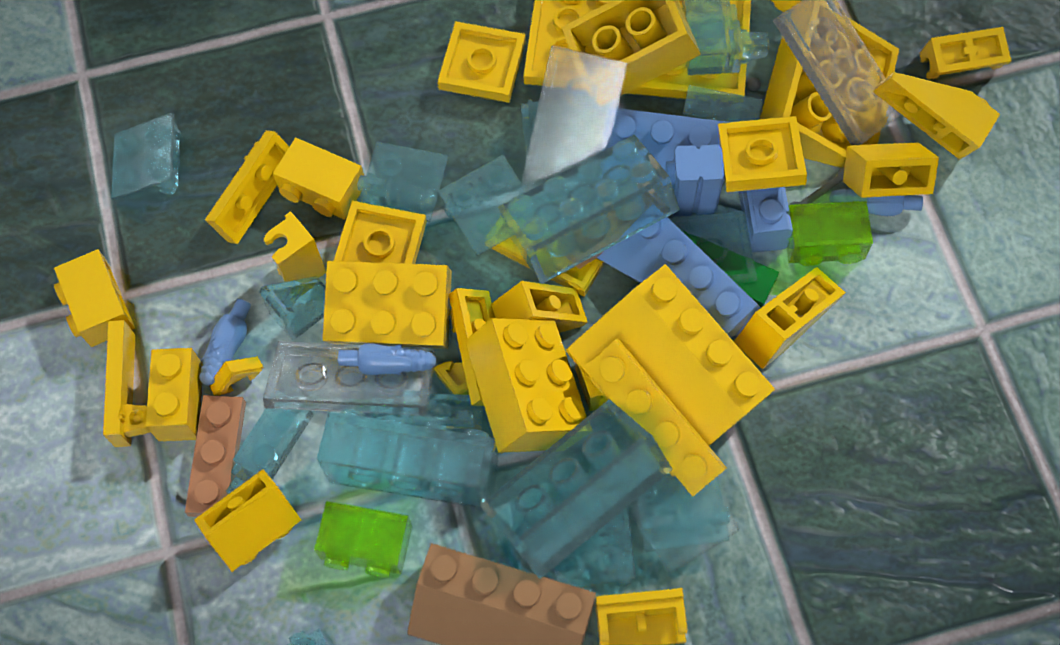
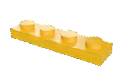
M615 339L584 366L692 497L727 469L724 463L619 339Z

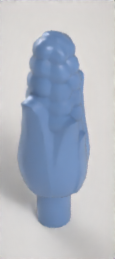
M850 188L833 190L829 195V201L833 206L851 209L853 212H865L879 216L899 215L903 210L921 211L923 207V196L920 195L861 198Z
M237 299L231 313L223 315L213 329L206 353L201 360L203 366L199 375L200 381L206 386L214 384V377L225 361L232 360L245 339L247 324L244 320L251 304L243 299Z
M366 343L361 345L359 350H339L338 353L339 366H359V371L365 375H400L403 371L422 372L432 369L436 364V358L431 352L403 348L402 344L385 346L376 343Z

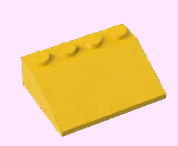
M807 1L787 15L760 119L796 116L804 158L840 168L845 167L848 145L878 144L887 103L872 91L895 71L899 48L822 1Z
M666 264L636 286L566 349L567 354L672 477L674 476L672 471L584 367L615 339H619L708 446L713 444L775 390L771 383Z

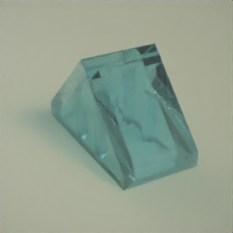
M318 277L262 286L259 290V294L269 314L292 341L324 318L326 286Z

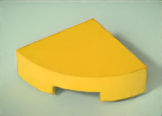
M258 356L225 361L214 377V384L209 385L214 396L234 391L231 386L232 384L246 376L251 381L264 367Z
M447 361L434 367V373L457 402L469 395L463 363Z

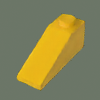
M893 72L872 91L959 160L981 147L1000 116V113L989 106L985 99L978 97L972 91Z
M815 267L756 311L734 342L750 359L764 369L798 340L846 292L818 267Z

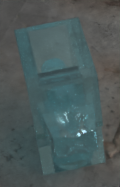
M683 0L682 10L701 52V55L686 62L687 75L739 73L741 64L748 63L752 59L767 57L769 49L768 33L747 32V30L741 29L740 20H737L736 4H730V0Z

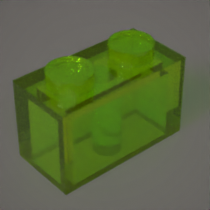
M867 201L792 204L788 206V215L791 217L793 228L787 246L788 263L815 266L826 261L854 264L866 259L873 244Z
M326 501L314 551L321 560H324V565L329 568L348 570L349 565L364 567L365 573L369 575L389 578L390 573L402 574L413 526L408 515Z

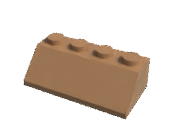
M430 543L416 585L407 634L438 645H583L595 605L596 593Z

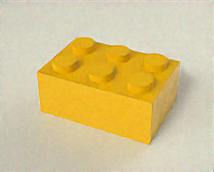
M612 0L561 27L582 84L599 106L701 55L678 0Z
M327 261L322 341L336 345L361 346L366 343H376L385 346L402 344V347L448 349L451 269L447 265Z
M491 318L465 340L498 453L562 450L591 430L555 320Z

